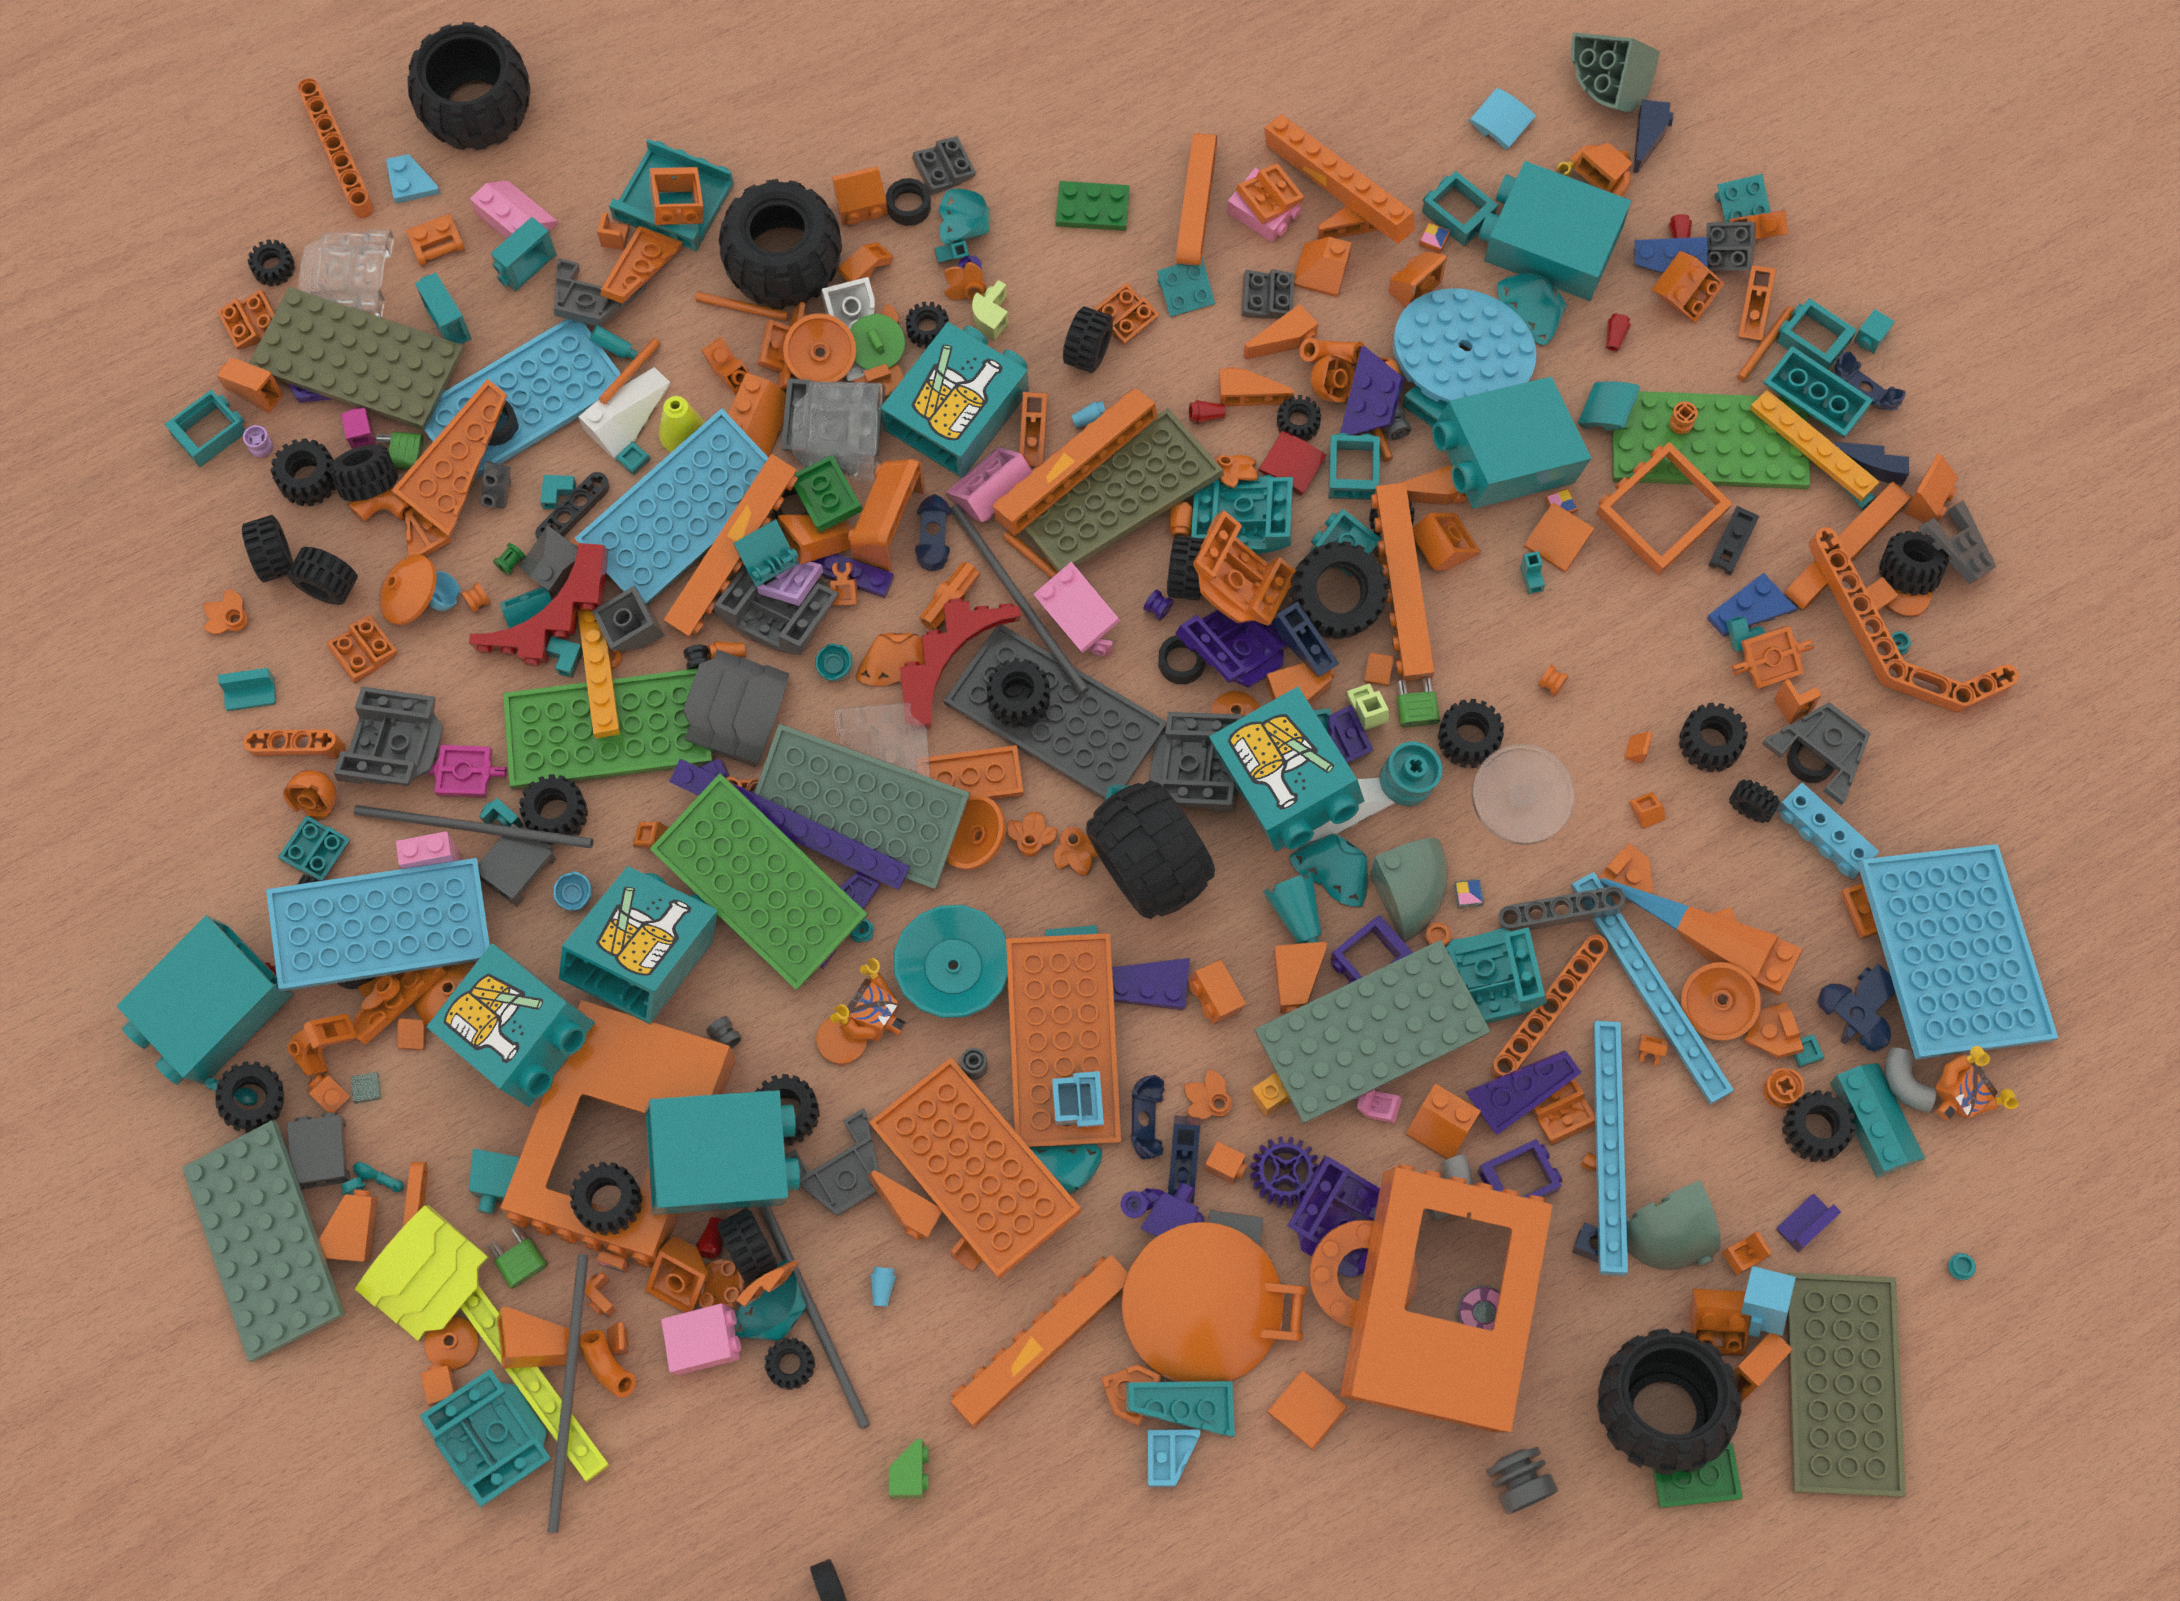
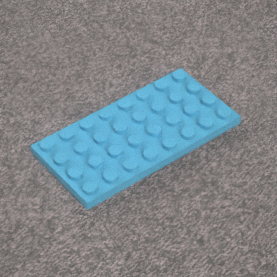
M565 319L446 390L424 431L433 442L487 379L504 391L508 396L506 401L513 407L517 418V431L512 439L505 444L487 446L474 478L476 480L484 475L486 461L489 460L500 465L577 419L578 416L599 400L603 392L621 373L603 348L589 340L591 332L584 323ZM501 412L494 431L501 429L506 424L507 416L504 412Z
M721 408L578 534L575 540L578 543L604 545L608 549L606 573L623 592L635 586L648 605L709 551L768 460V457Z
M477 858L266 889L277 982L280 992L475 962L480 959L490 946Z

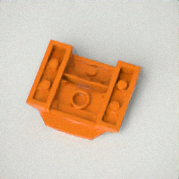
M1223 510L1213 519L1206 532L1207 536L1200 547L1201 549L1193 562L1194 568L1198 573L1200 592L1215 608L1237 623L1257 621L1268 626L1271 624L1291 586V577L1296 570L1280 556L1270 563L1264 561L1236 537L1242 525Z

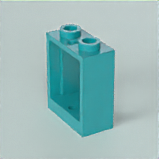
M1455 171L1450 177L1445 176L1436 190H1431L1425 195L1422 213L1438 226L1450 230L1449 235L1462 246H1465L1480 232L1487 213H1497L1498 204ZM1453 188L1480 208L1464 225L1437 204Z
M533 217L528 219L490 253L494 262L492 266L498 273L497 279L504 287L509 286L515 292L557 255L549 230Z
M437 273L426 275L416 282L415 286L424 307L443 338L461 345L471 340V335L461 312Z
M1809 298L1804 305L1800 303L1795 308L1790 322L1785 320L1778 330L1780 337L1777 343L1787 350L1793 346L1829 370L1852 342L1857 329ZM1805 315L1839 337L1826 353L1792 332Z
M212 389L164 424L172 437L199 467L243 436L245 432L242 425L245 421L236 410L231 412L228 408L231 405L222 394L217 396ZM217 408L231 425L198 448L185 431Z
M1346 433L1331 435L1329 444L1328 498L1371 500V495L1375 493L1376 486H1379L1380 436H1373L1371 434L1353 436ZM1337 449L1372 451V480L1336 479Z

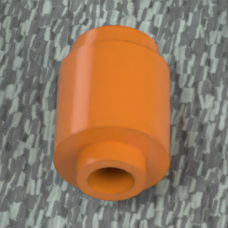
M1180 502L1170 509L1169 532L1173 539L1176 535L1191 537L1193 507L1187 502Z

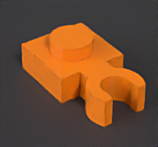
M838 562L832 565V571L837 576V580H831L830 587L839 593L832 606L858 604L857 580L849 579L853 569L851 562L846 563L845 572L839 570Z

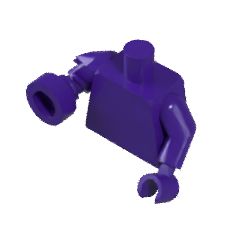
M1182 1182L1178 1187L1175 1197L1160 1189L1146 1188L1142 1192L1130 1191L1121 1200L1122 1212L1130 1218H1139L1147 1210L1152 1209L1142 1224L1141 1229L1155 1236L1179 1225L1204 1222V1216L1199 1212V1207L1189 1203L1195 1188Z

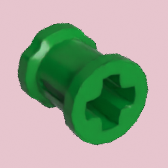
M508 543L504 553L499 558L493 560L495 566L508 576L512 574V569L515 565L526 557L512 543Z

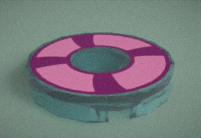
M1476 1286L1469 1289L1459 1301L1457 1307L1458 1322L1492 1330L1500 1291L1490 1286Z

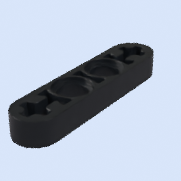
M601 472L590 474L538 526L535 532L537 540L547 525L564 537L609 491L610 485L605 474ZM594 482H597V483L602 482V485H603V486H601V487L595 486V487H594L593 483H594ZM583 496L588 499L584 506L574 504L578 497ZM567 513L571 516L567 523L558 522V517L561 514Z

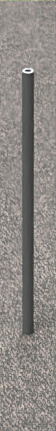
M958 504L952 506L951 512L1014 601L1020 606L1024 615L1080 694H1085L1089 690L1086 683Z
M360 805L354 807V815L584 848H592L594 844L593 838Z
M759 1207L783 1261L786 1259L789 1262L795 1260L771 1207ZM797 1266L794 1269V1273L806 1303L805 1309L857 1423L860 1429H864L870 1425V1422Z
M578 1254L547 1531L550 1533H559L589 1255Z

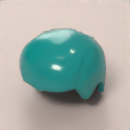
M828 644L818 652L815 658L816 670L826 680L840 681L851 672L853 657L844 645Z

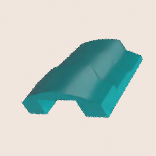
M1259 476L1257 481L1238 480L1235 488H1231L1222 483L1220 479H1217L1194 494L1191 537L1205 539L1207 536L1206 532L1215 516L1225 510L1242 525L1236 537L1256 554L1269 553L1291 546L1293 477Z
M1502 927L1476 936L1453 939L1445 947L1486 1024L1524 1014L1547 1003L1529 927L1515 931H1509Z
M491 1368L420 1415L421 1422L438 1450L479 1509L551 1460L543 1447L547 1432L546 1428L540 1422L516 1385L499 1382Z

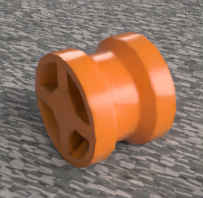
M478 582L473 585L471 590L461 592L462 597L473 613H476L482 605L487 606L491 603Z
M1550 665L1540 679L1538 686L1541 688L1546 687L1552 695L1556 696L1565 684L1568 675L1559 673L1556 667Z

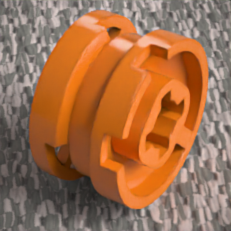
M1779 1068L1774 1070L1763 1085L1765 1099L1772 1106L1781 1109L1791 1107L1804 1092L1803 1079L1793 1069Z

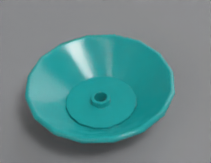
M940 905L919 914L902 931L894 950V975L903 995L919 1010L940 1018L967 1017L987 1008L1003 992L1008 980L1006 936L1002 928L985 912L965 905ZM951 963H956L958 967L954 970H951L949 968V965Z

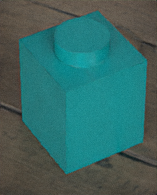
M1874 309L1858 330L1854 341L1861 348L1875 353L1890 333L1895 321Z

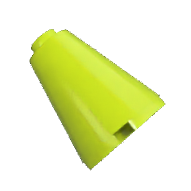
M680 396L668 398L663 406L659 427V438L663 447L671 453L701 427L705 421L684 398Z

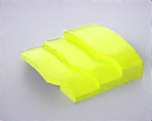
M425 1205L380 1253L355 1290L373 1306L383 1311L396 1324H399L417 1341H420L427 1331L444 1329L461 1306L478 1288V1270L489 1256L432 1207Z

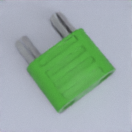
M392 432V435L377 434L376 441L390 443L389 454L396 469H410L422 455L424 437L420 433Z
M1426 677L1422 679L1424 692L1408 694L1406 681L1402 680V684L1401 680L1397 682L1399 692L1397 705L1401 727L1434 725L1441 721L1436 692L1432 691L1431 679L1427 677V682Z
M515 1226V1229L523 1241H521L514 1228H512L511 1232L519 1244L507 1252L503 1253L496 1241L492 1243L500 1256L491 1244L488 1245L496 1258L494 1261L495 1265L511 1289L520 1286L547 1267L546 1261L531 1238L527 1239L519 1226Z

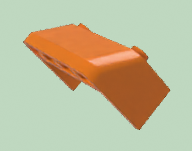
M914 459L884 461L882 465L878 464L874 475L876 480L856 527H852L848 535V542H851L853 560L888 572L892 571L889 555L890 544L912 491L921 494L925 491L921 461Z

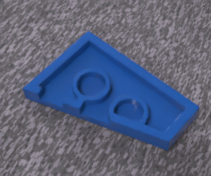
M1707 237L1634 240L1635 265L1664 273L1679 251L1696 257L1707 267Z
M1763 573L1710 613L1707 620L1724 637L1729 635L1726 620L1738 616L1746 617L1748 628H1750L1754 624L1763 621L1768 622L1778 616L1794 613L1797 607Z

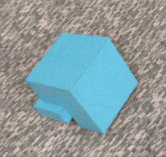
M1100 1071L1073 1073L1071 1078L1052 1079L1056 1126L1077 1124V1127L1104 1125Z
M1752 1266L1741 1312L1742 1314L1752 1316L1748 1335L1759 1338L1760 1331H1765L1783 1336L1796 1277Z

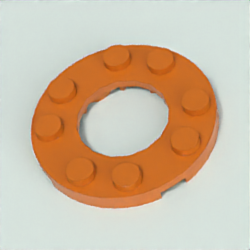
M1372 1220L1349 1221L1329 1231L1316 1246L1310 1262L1309 1279L1316 1301L1333 1320L1351 1328L1354 1325L1358 1300L1347 1296L1340 1288L1337 1278L1338 1266L1343 1257L1352 1250L1369 1248L1374 1223ZM1415 1257L1405 1309L1410 1304L1417 1287L1418 1270Z

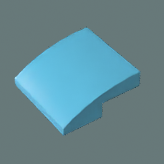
M1496 88L1468 121L1482 135L1487 136L1489 134L1506 150L1536 115L1512 95Z

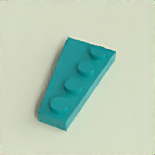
M1232 1381L1126 1383V1411L1227 1437H1235Z

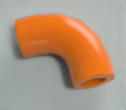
M1307 338L1300 346V356L1304 361L1317 363L1325 356L1342 354L1352 359L1354 364H1351L1352 366H1357L1361 347L1365 345L1361 341L1340 342Z
M390 487V489L376 497L361 501H351L347 504L349 509L363 522H366L373 514L381 510H388L398 519L405 520V512L412 509L409 504L392 491L394 487Z
M591 1330L581 1335L579 1346L586 1365L596 1380L605 1389L619 1398H624L631 1394L636 1385V1377L633 1373L622 1367L615 1359L607 1343L605 1333L601 1330Z

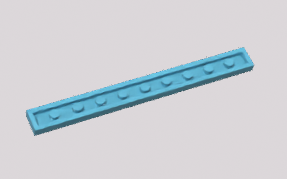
M1595 872L1572 883L1571 888L1574 893L1604 888ZM1609 896L1606 902L1611 906H1616ZM1585 900L1581 903L1585 910H1591L1595 906L1590 900ZM1621 913L1592 919L1709 1105L1731 1094L1734 1091Z
M1594 1021L1593 1057L1599 1275L1626 1276L1628 1273L1621 1022Z

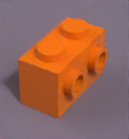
M1218 960L1195 971L1188 979L1191 992L1198 997L1202 1004L1204 1015L1211 1020L1213 1025L1238 1014L1246 1005L1222 960Z

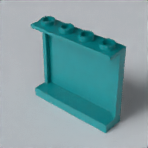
M647 139L648 150L619 200L612 199L609 205L612 218L636 228L641 226L682 241L683 247L697 252L734 185L732 172L724 166L713 165L704 158L688 155L681 149L675 150L661 141L655 142ZM697 167L703 201V224L655 225L650 193V168ZM658 192L660 204H694L692 192Z

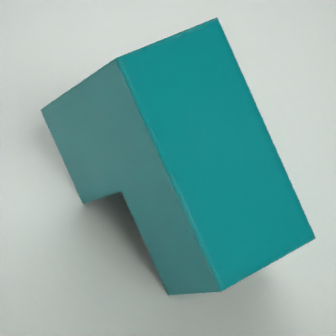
M966 241L934 248L937 262L969 255Z
M543 475L540 501L543 509H556L559 506V497L569 496L576 489L574 476Z
M1539 551L1524 554L1520 564V570L1528 594L1542 592L1545 587L1541 574L1543 564Z
M1738 616L1726 620L1734 651H1743L1742 640L1765 633L1764 628L1759 626L1748 629L1746 617Z
M551 636L546 649L548 656L559 659L555 667L558 674L573 678L583 653L581 645Z

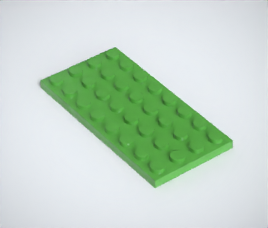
M1639 391L1624 428L1612 430L1613 482H1620L1625 477L1630 479L1634 475L1632 471L1642 461L1647 463L1652 458L1650 454L1659 445L1664 447L1669 442L1714 486L1808 489L1810 486L1809 458L1750 410L1751 405L1760 396ZM1777 397L1808 423L1805 411L1784 397ZM1680 402H1690L1694 404L1698 411L1694 426L1687 434H1677L1673 432L1669 425L1673 409ZM1666 457L1638 482L1694 485Z
M697 669L613 679L620 734L595 739L593 734L587 682L503 693L511 789L530 787L529 784L532 781L535 783L539 782L538 778L541 776L548 779L550 774H554L556 779H558L559 775L565 776L567 781L571 779L575 782L675 769L679 759H683L696 766L712 762L711 750L685 741L690 725L685 717L683 708Z
M720 773L650 848L707 905L717 909V914L796 990L803 986L869 915Z

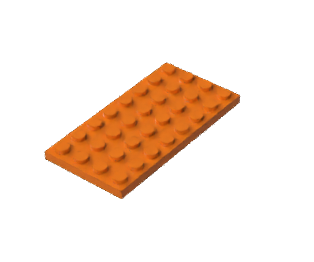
M1110 933L1006 938L1015 1132L1028 1147L1121 1143ZM1100 1071L1104 1125L1077 1127V1124L1056 1126L1052 1079L1071 1078L1073 1073Z
M952 1057L869 1121L874 1131L998 1280L1082 1212L1081 1207Z

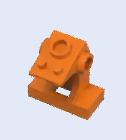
M348 1013L311 1020L303 1025V1030L292 1036L286 1050L303 1069V1074L310 1076L328 1071L322 1054L326 1046L350 1042L357 1038Z

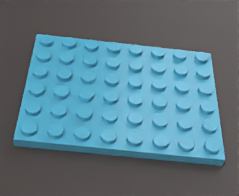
M1998 844L1868 858L1858 862L1915 1060L1970 1053L1974 1046H1980L1985 1051L2052 1042L2058 1039Z

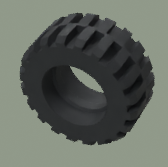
M1334 541L1324 546L1321 545L1299 562L1295 568V573L1291 577L1292 588L1289 589V597L1293 598L1291 605L1298 601L1301 609L1306 613L1321 637L1342 639L1355 636L1374 624L1379 614L1385 608L1384 601L1388 599L1389 591L1385 590L1388 579L1383 577L1382 571L1384 568L1381 563L1377 564L1375 562L1376 556L1372 552L1367 554L1364 551L1365 547L1359 544L1352 546L1351 542L1343 541L1342 543ZM1338 567L1345 569L1358 581L1361 593L1360 600L1357 606L1349 612L1335 613L1327 609L1318 597L1317 581L1321 574L1330 568Z

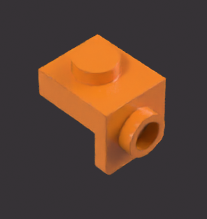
M327 1073L315 1075L307 1084L309 1088L306 1092L328 1113L335 1112L350 1098Z
M1757 1231L1746 1239L1728 1247L1722 1254L1734 1273L1738 1275L1765 1260L1772 1252Z
M601 1272L599 1275H593L586 1282L585 1294L592 1300L588 1305L599 1316L604 1312L610 1318L617 1310L599 1292L610 1281Z

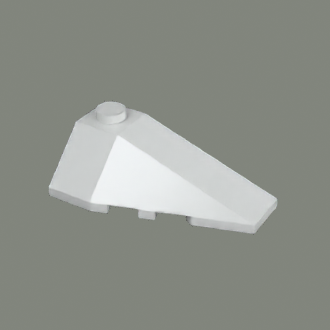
M868 277L821 290L826 314L840 319L849 329L860 318L874 314L875 299ZM854 362L851 370L846 375L847 381L851 382L854 379L863 377L864 371L867 369Z
M655 367L623 385L607 404H602L598 400L578 416L583 430L616 461L615 457L632 441L636 442L637 435L642 427L646 426L653 409L659 405L669 389L670 381Z
M1379 778L1357 779L1365 801L1358 805L1359 810L1356 815L1344 823L1334 824L1332 821H1329L1313 830L1314 836L1308 843H1312L1332 833L1338 835L1341 831L1357 825L1361 820L1395 804L1382 791Z

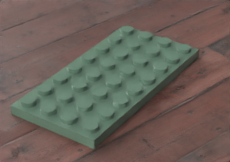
M782 724L778 725L755 790L756 794L911 866L906 879L934 889L938 887L971 792Z
M1441 940L1254 1030L1302 1124L1320 1117L1491 1032Z
M271 1120L182 1167L248 1362H255L345 1316L276 1121Z

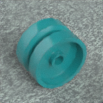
M1415 741L1402 743L1394 748L1380 770L1379 781L1382 791L1390 800L1399 805H1419L1429 797L1442 778L1443 767L1436 752L1424 743Z

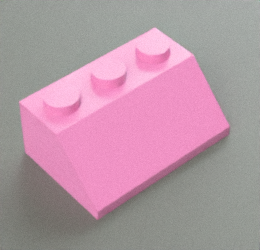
M508 180L486 183L470 198L475 214L506 239L531 217L549 231L558 224L555 218Z
M998 447L945 493L971 519L984 522L994 516L992 505L995 504L997 499L1006 495L1013 489L1015 484L1023 481L1031 474L1032 470L1021 453Z

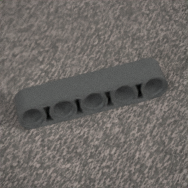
M1606 887L1508 905L1499 912V924L1501 928L1503 927L1509 931L1528 927L1530 930L1616 915L1623 911L1625 907V894L1618 887ZM1609 896L1619 897L1620 903L1616 906L1609 905L1606 902ZM1585 900H1590L1595 904L1591 910H1584L1580 905ZM1559 905H1565L1569 908L1568 913L1565 915H1558L1554 910ZM1532 910L1543 912L1542 918L1538 920L1531 919L1529 914ZM1506 915H1516L1518 918L1517 922L1512 925L1506 924L1503 921Z

